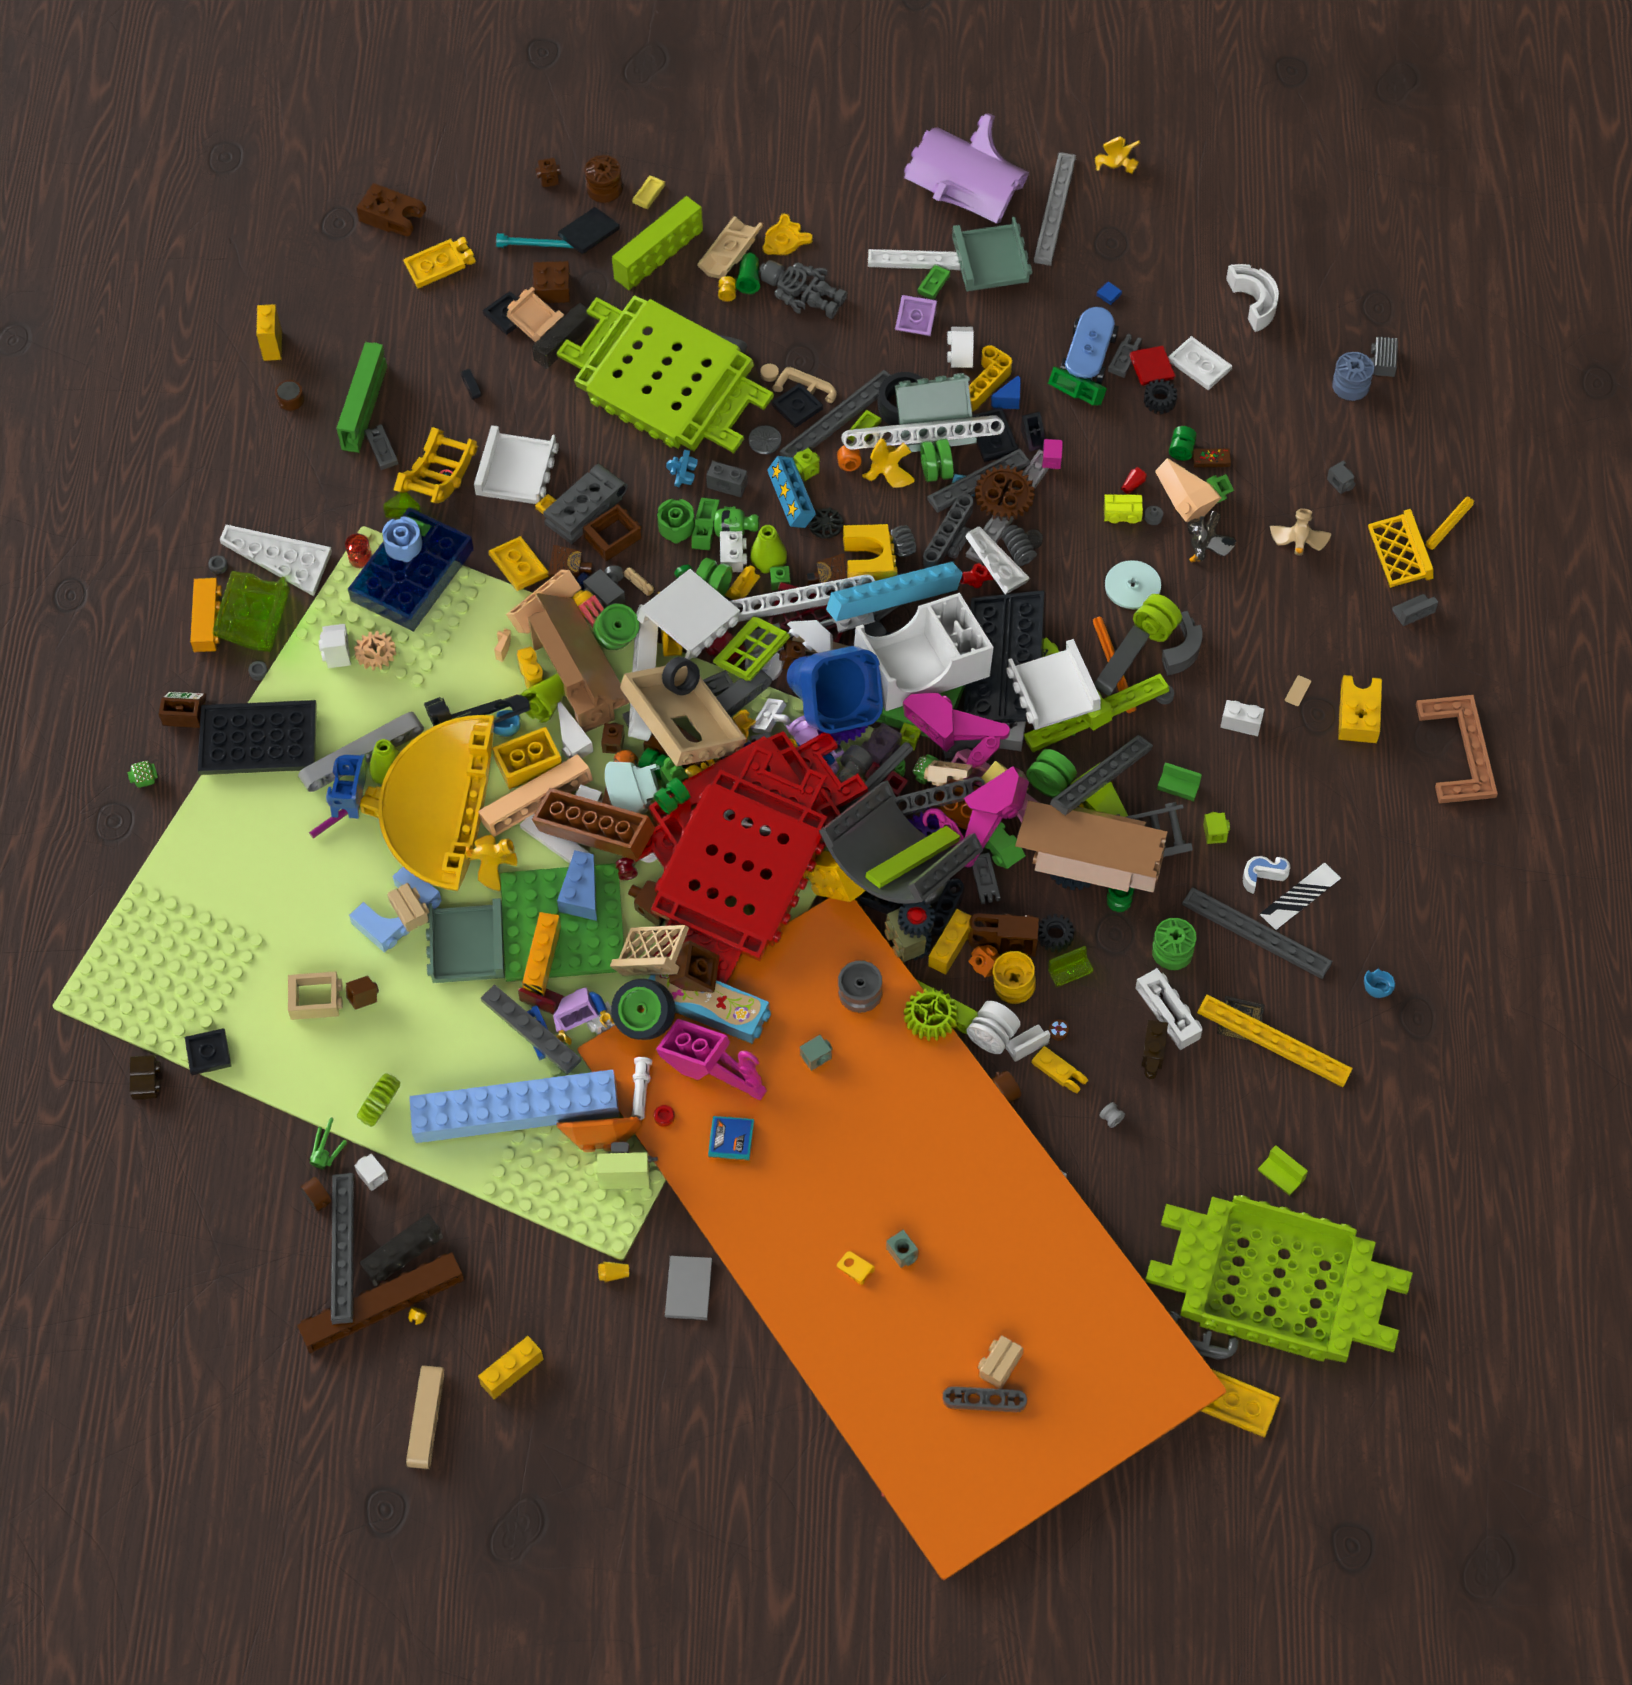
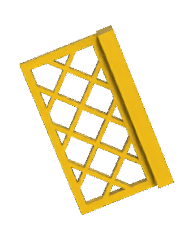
M1411 509L1404 510L1403 515L1368 524L1370 535L1390 588L1425 578L1426 581L1433 579V567ZM1402 522L1403 526L1400 530L1392 528L1393 523ZM1381 527L1386 530L1381 536L1376 534L1374 529ZM1389 531L1397 534L1394 541L1385 537ZM1400 536L1408 539L1406 545L1397 542ZM1382 541L1391 544L1388 550L1380 548ZM1394 546L1403 549L1399 556L1391 553ZM1406 551L1414 554L1411 561L1403 558ZM1388 556L1397 559L1393 566L1385 562ZM1400 561L1408 564L1405 571L1397 568ZM1413 566L1418 568L1420 573L1413 575L1408 573V571ZM1394 571L1402 574L1400 579L1392 581L1391 575Z

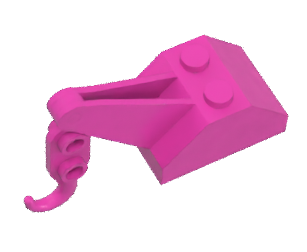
M939 693L910 694L903 701L904 716L945 752L954 745V741L982 740L970 752L966 762L968 765H973L972 769L983 765L999 749L1000 740L1007 739L1010 735V728L1007 724L952 709L951 700L946 696L942 697Z
M1012 766L964 798L969 808L972 809L965 838L975 833L982 848H984L1003 818L1011 819L1019 814L1018 811L1023 808L1029 784L1023 771ZM930 808L924 813V826L928 825V816L934 814L939 820L940 829L947 825L961 836L960 841L951 847L954 848L964 839L957 824L945 816L940 809ZM979 855L965 865V867L973 866Z
M677 1019L656 1048L659 1056L682 1075L699 1080L710 1074L758 1100H761L767 1092V1089L762 1085L761 1076L755 1069L756 1065L759 1064L758 1059L748 1051H740L738 1054V1064L725 1052V1049L730 1044L725 1034Z

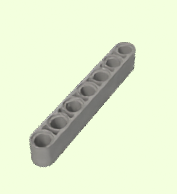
M408 712L303 768L299 772L298 777L308 792H314L335 780L333 765L335 759L339 756L366 754V763L371 761L373 749L378 740L386 739L395 747H398L420 735L424 727L414 712Z

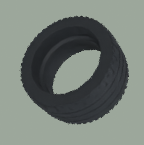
M898 372L884 379L878 391V410L885 423L891 426L899 425L898 408L888 401L891 396L896 394L895 385H900L899 382L902 381L916 383L918 379H922V376L912 372Z

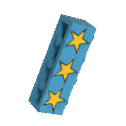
M777 456L767 469L790 527L806 528L816 515L793 457Z

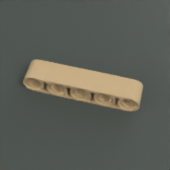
M421 1367L407 1453V1467L430 1468L444 1381V1367Z

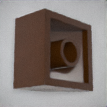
M690 940L684 942L675 963L680 968L677 974L669 975L668 983L686 991L715 992L720 956Z

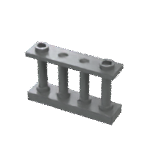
M1176 802L1165 804L1163 809L1126 817L1139 820L1141 817L1150 816L1152 828L1161 830L1157 814L1169 812L1175 842L1173 843L1174 847L1167 848L1165 844L1163 857L1193 850L1192 843L1186 844L1185 840L1182 839L1176 810L1184 808L1183 804L1177 805Z

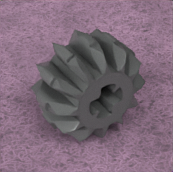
M901 525L891 530L892 543H894L895 552L899 557H906L916 552L915 539L907 525Z

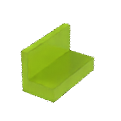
M1276 1145L1271 1149L1269 1157L1258 1168L1259 1172L1289 1196L1306 1179L1308 1173L1304 1167Z

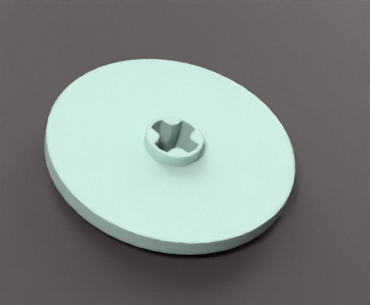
M1124 561L1112 567L1105 579V590L1108 597L1118 606L1126 609H1138L1143 606V602L1148 596L1160 594L1161 580L1158 573L1148 564L1140 561Z

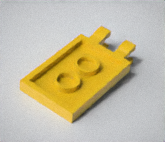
M461 237L455 242L449 239L403 259L417 289L466 268L465 264L476 262L472 250L467 246L465 237Z

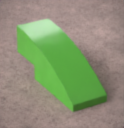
M701 498L692 534L693 549L710 550L714 535V515L719 508V500Z

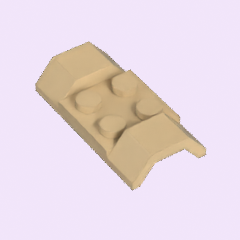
M733 217L699 261L698 267L710 277L718 279L725 277L733 265L740 261L755 241L754 237L763 227V224L759 222L756 227L747 226L737 217Z

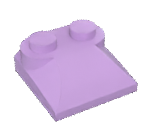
M902 295L895 330L930 336L936 315L937 301Z

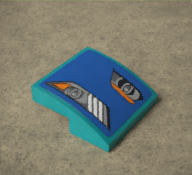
M713 1116L708 1157L750 1160L754 1119Z

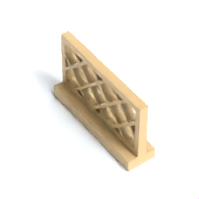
M686 925L631 928L619 959H612L610 967L622 976L677 974L680 967L675 963L689 928ZM679 932L678 937L673 939V937ZM653 933V936L650 939L646 940V938ZM666 933L667 935L660 940V937ZM636 934H639L640 936L634 941ZM656 941L657 944L650 949L649 947ZM670 941V944L663 949V946ZM640 943H643V945L636 950V947ZM659 950L660 953L653 958V955ZM672 950L670 957H667L666 955ZM632 951L633 954L627 958L628 954ZM644 951H646V954H644L641 958H639V956H640Z

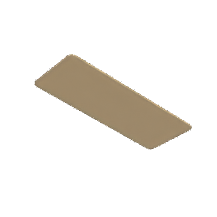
M1298 675L1285 701L1299 706L1312 681Z

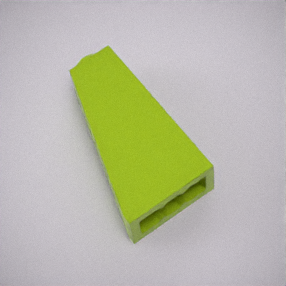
M1087 771L1086 773H1084L1083 775H1081L1079 778H1077L1076 780H1074L1073 782H1071V783H1070V786H1071L1073 783H1075L1077 780H1079L1081 777H1083L1085 774H1087L1089 771ZM1111 781L1083 802L1086 809L1113 815L1120 814L1122 817L1128 816Z

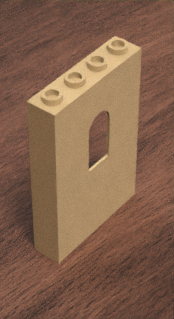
M665 666L624 674L620 689L676 767L728 756L744 747L745 736L701 677L696 688L691 693L683 696L677 695L665 688L662 682V673ZM687 666L681 667L675 674V686L681 685L687 678ZM687 716L701 735L702 740L697 743L688 741L672 719Z

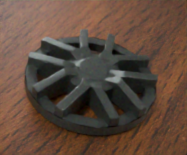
M830 507L828 509H816V515L813 517L815 521L812 522L811 520L808 524L811 533L823 539L838 535L843 528V519L838 511L832 510ZM829 530L830 534L825 535V531Z

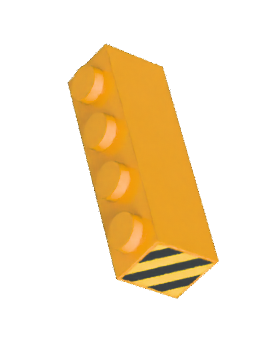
M540 912L522 984L524 989L544 997L561 929L559 915Z

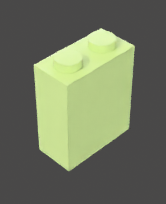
M647 1152L597 1154V1161L593 1162V1172L595 1174V1182H599L600 1189L650 1188V1168Z

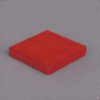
M1163 346L1130 352L1129 356L1141 386L1147 385L1151 381L1154 383L1157 379L1160 382L1161 379L1168 381L1175 378L1174 371Z

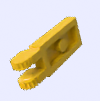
M1045 1046L1032 1059L1034 1066L1074 1093H1078L1081 1089L1070 1080L1072 1077L1082 1084L1088 1082L1085 1075Z

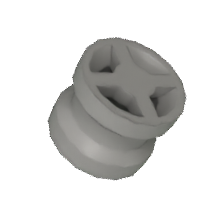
M1111 1102L1101 1111L1099 1116L1108 1122L1107 1125L1110 1128H1113L1123 1120L1125 1113L1119 1111L1117 1105Z

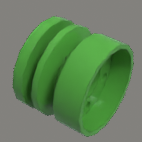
M1180 918L1166 919L1157 926L1152 945V956L1157 964L1168 970H1179L1191 962L1197 940L1196 931L1193 926Z

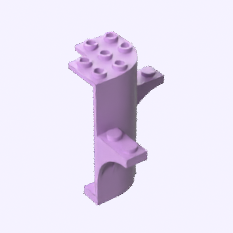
M988 113L981 116L978 122V131L974 132L971 137L972 144L940 128L927 130L919 147H915L911 157L913 159L904 170V173H906L904 178L935 193L933 198L938 201L958 205L994 223H1000L1014 191L1023 188L1029 172L1009 163L998 153L992 139V124L995 116Z

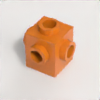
M991 945L976 947L972 951V957L968 962L977 973L982 974L984 977L993 976V965L996 959L1000 957L997 949Z

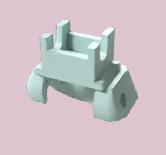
M609 762L606 764L605 783L612 806L640 814L647 812V806L651 805L650 800L654 799L653 794L660 790L654 772L660 769V766L653 764L640 768L631 762Z

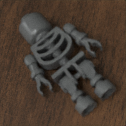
M769 260L766 264L763 263L759 269L763 282L777 286L775 291L776 298L782 299L788 306L791 305L798 314H800V308L798 307L800 306L805 309V302L807 301L810 307H818L823 311L826 310V316L833 319L839 306L841 307L847 298V291L843 289L837 291L836 288H831L825 282L827 270L824 268L814 269L813 266L807 267L803 266L802 263H795L793 267L789 266L785 271L783 265ZM806 274L809 277L811 275L814 276L809 286L806 284ZM802 291L804 292L801 296V300L794 299L795 297L800 295ZM829 295L830 298L835 297L834 302L831 301L829 303L827 300L823 301L821 296Z

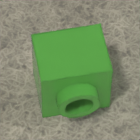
M789 566L770 567L772 591H778L780 582L790 585Z

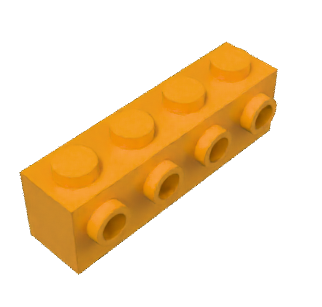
M217 578L194 579L190 641L194 652L217 651V644H220V634L217 631L221 627L218 612L222 610L221 601H219V596H222V586L218 585Z

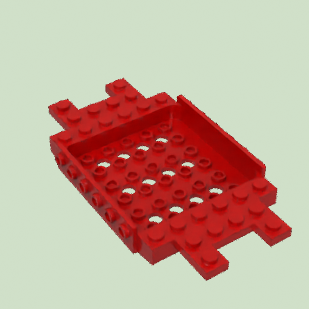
M784 731L768 738L763 736L683 781L682 783L689 791L691 797L683 804L678 803V808L670 814L665 813L657 802L650 805V813L658 826L655 827L638 861L653 853L664 869L667 861L673 855L672 852L676 843L681 838L683 828L690 820L692 807L699 802L698 799L701 792L705 790L707 784H712L719 769L739 777L755 745L773 752L768 765L770 772L801 785L808 768L827 776L812 810L828 817L827 824L841 814L838 810L839 808L867 793L868 787L858 774L842 783L839 781L823 758V756L838 748V744L829 733L823 732L797 748L794 747ZM730 814L728 819H734L735 814ZM781 834L777 840L780 844H786L789 841V837L786 834ZM710 845L707 847L706 852L708 855L713 856L717 854L718 848L715 845ZM732 853L730 857H724L726 863L731 864L735 862L736 856ZM746 861L743 863L742 868L744 871L749 872L753 870L754 864L751 861ZM764 869L760 876L762 879L771 878L772 872L769 869ZM693 880L689 884V888L692 891L701 886L697 880ZM715 888L709 889L707 892V896L710 899H715L719 895L718 890Z
M757 745L754 746L739 777L719 769L712 784H707L705 790L701 792L698 799L699 802L696 808L692 810L690 820L683 828L681 838L673 849V855L667 861L664 873L656 883L657 896L651 907L653 914L668 920L666 926L686 925L689 928L684 942L690 940L720 956L716 980L726 985L742 954L761 961L768 944L773 947L775 942L779 943L783 934L781 929L783 925L787 926L791 918L789 913L792 907L795 908L800 899L798 894L801 889H805L808 883L806 877L809 872L812 873L817 863L815 859L818 854H822L825 847L819 830L826 826L828 817L812 810L827 776L808 768L801 785H798L768 772L766 769L771 761L773 752ZM727 810H732L735 813V817L732 820H726L723 815ZM743 819H752V827L744 828L741 825ZM763 826L770 827V835L762 836L759 833L760 828ZM781 834L788 835V843L780 844L777 840L778 836ZM715 845L718 848L717 854L713 856L708 855L706 852L707 847ZM733 853L736 856L735 862L731 864L726 863L724 860L725 855ZM751 861L754 864L753 870L749 872L744 871L742 868L743 863ZM764 869H769L772 872V876L768 880L762 879L760 876ZM693 880H697L701 884L697 891H692L689 888V884ZM709 889H717L719 892L718 897L710 899L707 896ZM730 896L735 897L737 900L736 905L733 907H728L725 904V900ZM748 904L755 907L752 915H746L743 912V908ZM679 932L673 937V939L678 937ZM664 933V934L660 937V940H661L662 938H664L667 934ZM670 941L663 946V949L670 944ZM658 950V951L653 955V957H655L657 954H659L660 951ZM672 950L666 955L667 957H670Z

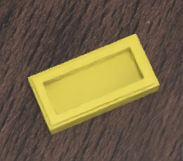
M649 176L634 196L633 203L648 209L665 187V181Z

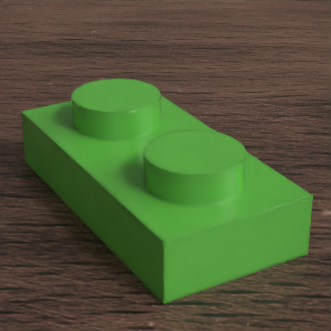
M934 265L919 286L918 294L934 300L950 277V271Z

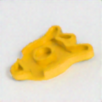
M782 214L779 222L767 230L763 252L768 255H787L803 244L812 243L813 236L810 233H800L801 225L791 222L788 214Z

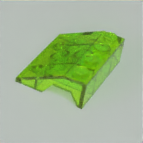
M231 571L212 634L252 650L271 652L290 592L286 578L281 577L277 582L264 581L252 573Z

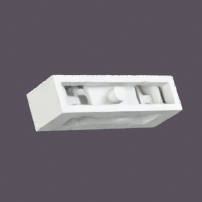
M1156 968L1137 979L1136 990L1157 1019L1168 1023L1167 1033L1177 1047L1182 1050L1201 1038L1202 1026L1198 1020H1194L1191 1016L1189 1007L1181 1002L1178 992L1170 987L1164 973L1161 974ZM1160 992H1161L1162 995H1163V1000L1165 1001V1003L1168 1005V1007L1170 1008V1010L1173 1012V1014H1174V1015L1176 1016V1018L1178 1019L1179 1022H1177V1025L1174 1023V1022H1175V1018H1174L1173 1015L1170 1013V1011L1168 1010V1008L1165 1006V1004L1163 1003V1001L1160 999V997H1159V996H1161V995H1160Z

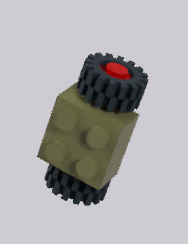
M925 900L918 903H903V907L887 914L884 932L887 939L892 940L894 944L893 951L897 958H901L902 962L911 961L912 958H914V961H917L918 957L922 959L924 955L927 956L931 948V930L934 926L935 915L934 909H931L929 903L926 905Z

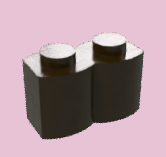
M155 1055L130 1057V1095L132 1100L157 1098L158 1092H161L160 1079L157 1080L158 1073H161V1063L157 1061Z

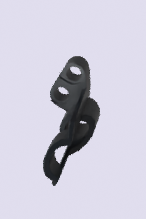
M517 694L454 714L450 713L444 698L438 697L424 703L433 727L455 718L489 715L511 707L512 712L494 718L495 724L531 709L528 699Z

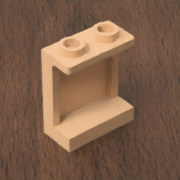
M531 287L529 290L525 289L517 301L514 300L507 307V317L534 342L539 344L562 323L564 314L560 310L555 313L535 295V289Z

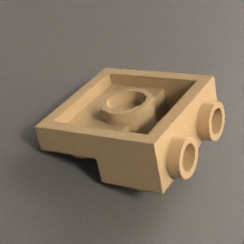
M934 760L928 765V768H925L924 779L932 781V784L937 786H943L951 778L963 781L964 778H968L972 773L973 765Z

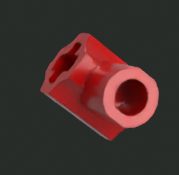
M975 564L971 571L962 572L960 584H969L974 588H980L984 581L994 580L986 566Z

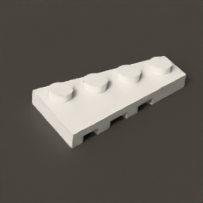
M980 526L967 533L965 537L1004 594L1027 583L1030 578Z

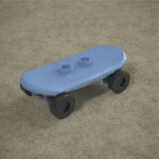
M1102 307L1089 308L1081 317L1076 318L1071 347L1067 358L1064 357L1061 364V369L1067 370L1073 376L1088 378L1089 380L1097 376L1096 383L1100 385L1103 383L1106 367L1102 365L1109 343L1115 344L1119 326L1115 325L1114 318L1107 309Z

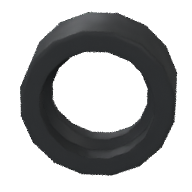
M676 657L670 660L662 673V682L665 688L677 695L683 696L691 693L698 685L700 679V670L697 664L685 657ZM687 666V678L681 685L675 686V674L681 667Z

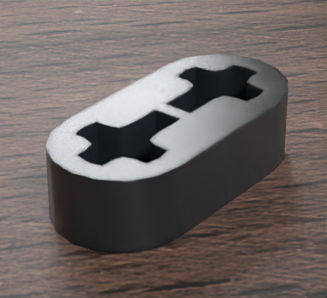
M471 370L461 371L462 380L471 399L474 400L481 397L479 387Z

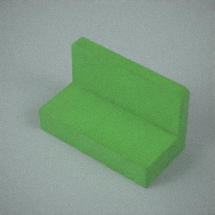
M1165 763L1157 790L1194 801L1200 787L1202 774Z

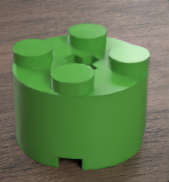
M669 499L659 506L657 513L658 529L665 539L673 543H680L693 534L695 518L693 507L689 502L683 499L674 501Z

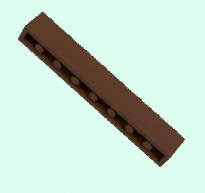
M445 1253L430 1263L420 1264L417 1269L411 1272L401 1273L398 1278L392 1281L382 1282L375 1289L361 1292L358 1297L354 1298L353 1322L332 1325L331 1308H327L313 1318L303 1319L297 1327L309 1353H313L463 1282L464 1277L453 1253Z

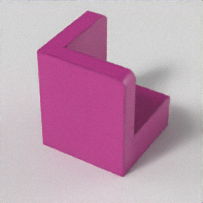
M1044 439L1042 468L1060 469L1062 440Z

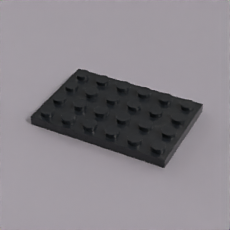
M316 700L201 705L198 774L300 771L314 763L317 718Z

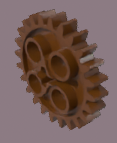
M1000 465L998 470L992 466V472L987 469L985 475L981 474L980 480H977V486H975V499H978L977 505H981V511L987 510L986 516L992 513L993 519L999 516L1000 521L1003 520V517L1010 521L1011 516L1017 520L1018 514L1023 517L1024 511L1028 512L1029 506H1032L1035 496V488L1031 487L1033 481H1028L1029 475L1022 476L1023 470L1016 472V466L1012 470L1009 465H1007L1006 469H1003V466ZM1011 480V482H1010V484H1009V486H1008V491H1006V493H1005V495H1004L1003 502H1002V504L999 506L998 504H999V502H1000V500H1001L1002 494H1004V491H1005V489H1006V485H1007L1008 481Z

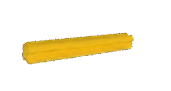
M1466 497L1426 541V547L1433 550L1473 506L1474 500Z

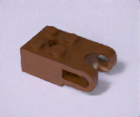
M375 183L371 185L356 207L360 222L389 233L393 231L404 236H410L413 231L412 223L407 218H421L427 211L422 201Z
M974 914L969 920L970 932L968 943L972 948L991 945L997 949L998 954L1019 951L1027 956L1036 957L1039 917L1032 915L1014 916L1013 914ZM981 921L984 927H977L974 923ZM979 935L983 936V939L975 941L973 937Z

